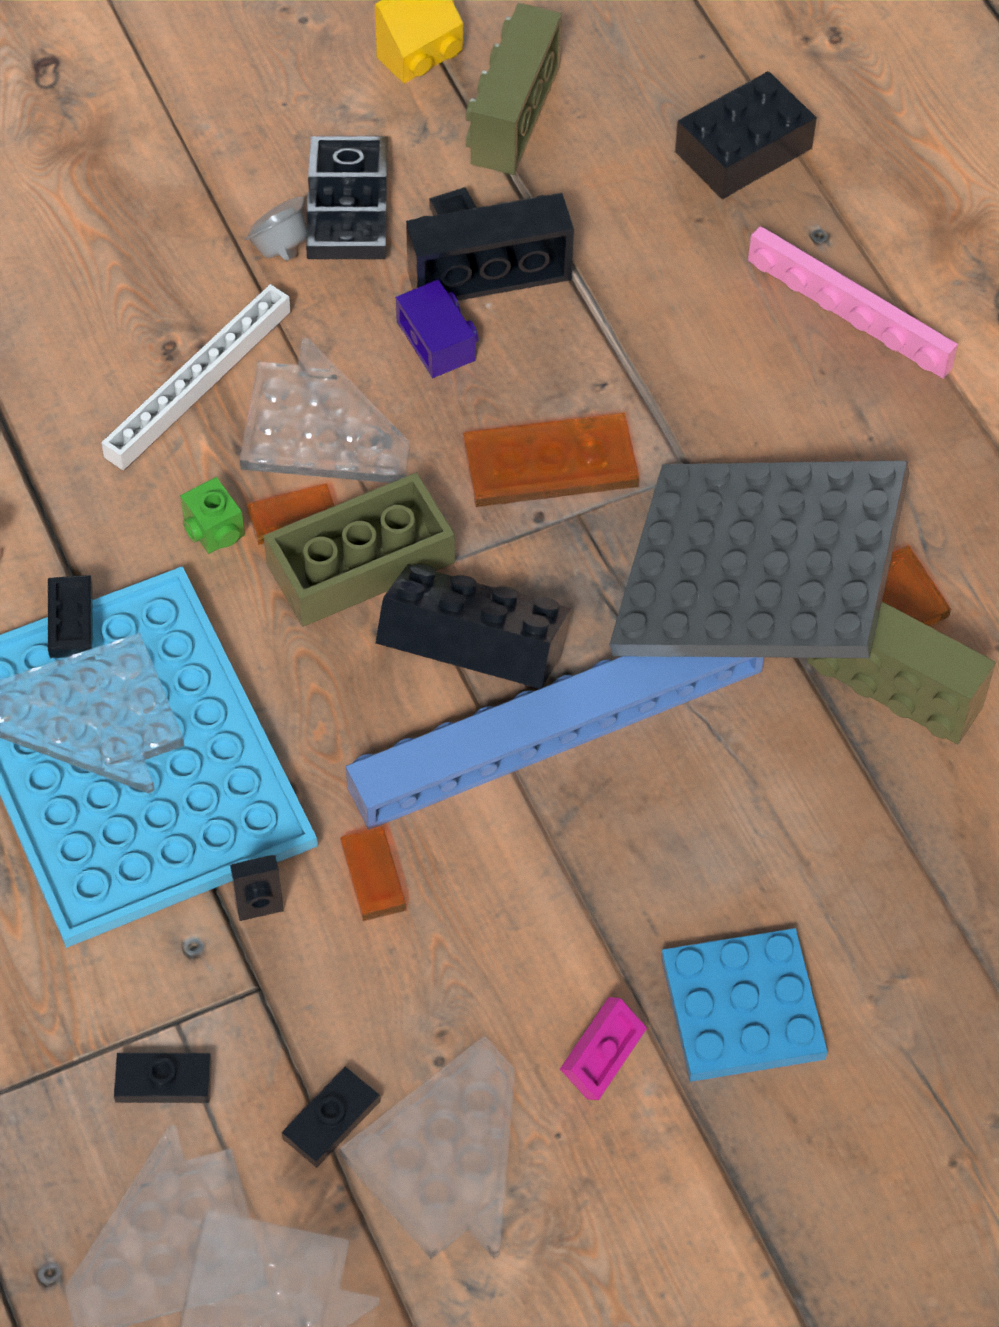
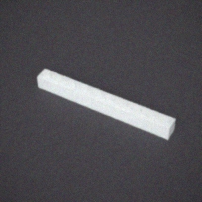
M271 284L267 286L101 442L104 458L121 470H125L290 313L289 296Z

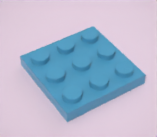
M796 928L662 949V965L689 1082L826 1060L828 1051Z

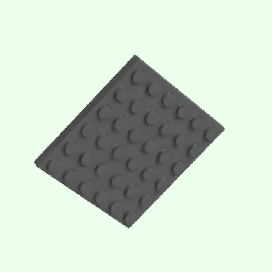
M907 461L662 464L609 643L612 655L644 657L870 658L910 473Z

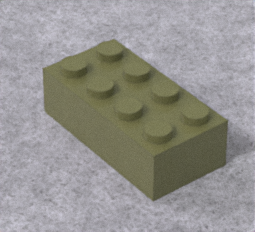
M517 3L512 17L507 16L505 18L501 31V43L493 45L489 61L490 68L488 71H482L478 82V96L476 99H470L466 110V121L471 122L466 137V147L471 148V165L515 175L560 67L562 13Z
M417 472L263 535L266 564L302 627L387 592L407 564H424L433 567L437 571L455 563V534Z
M884 602L881 603L870 658H808L807 662L820 674L836 678L850 686L857 694L867 698L871 697L889 707L897 716L909 718L926 727L934 736L948 739L957 745L984 706L996 664L990 658Z

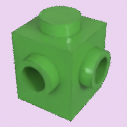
M217 477L180 495L185 531L194 543L199 541L208 554L220 548L229 547L239 538L245 536L242 511Z

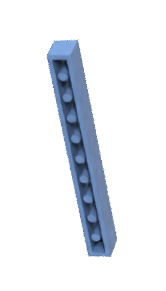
M622 656L615 660H603L587 671L574 676H562L551 685L536 691H524L509 702L496 707H484L474 713L473 716L456 723H443L435 728L433 732L418 738H406L396 743L392 748L375 755L366 754L360 756L352 764L346 766L347 789L368 830L758 674L762 672L764 657Z

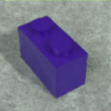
M439 280L396 296V322L432 378L475 361V344L479 342L477 330L471 320L465 321L456 296L452 292L447 293Z

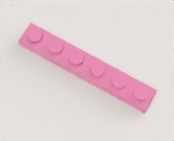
M762 226L751 235L748 261L754 264L756 268L771 274L784 282L790 289L799 291L814 300L823 309L832 311L847 320L856 329L865 331L880 340L889 349L900 352L916 362L922 369L931 371L942 379L952 370L958 346L957 343Z

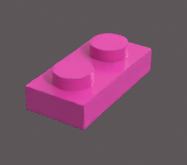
M608 997L560 1070L586 1099L599 1100L647 1027L621 998Z

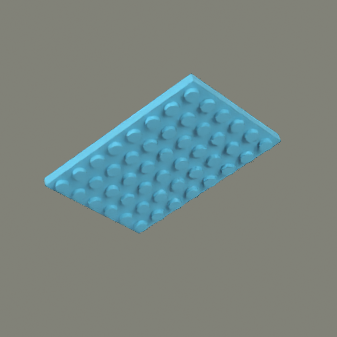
M183 566L94 599L93 656L50 659L48 654V617L0 635V798L66 948L231 882L230 865L269 855H275L278 863L318 846L317 837Z

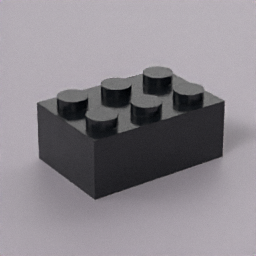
M767 71L677 121L675 153L721 199H724L811 150L817 117L772 73Z

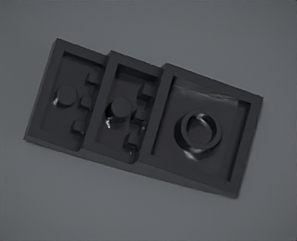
M311 136L308 171L307 259H386L388 136Z

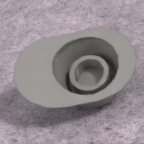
M292 198L268 211L253 224L245 241L249 239L266 258L281 256L286 261L291 260L297 255V246L308 236V230L301 211L305 202L304 198Z

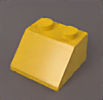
M381 0L375 3L377 59L403 84L417 76L424 75L429 69L447 59L455 57L463 50V22L452 0Z

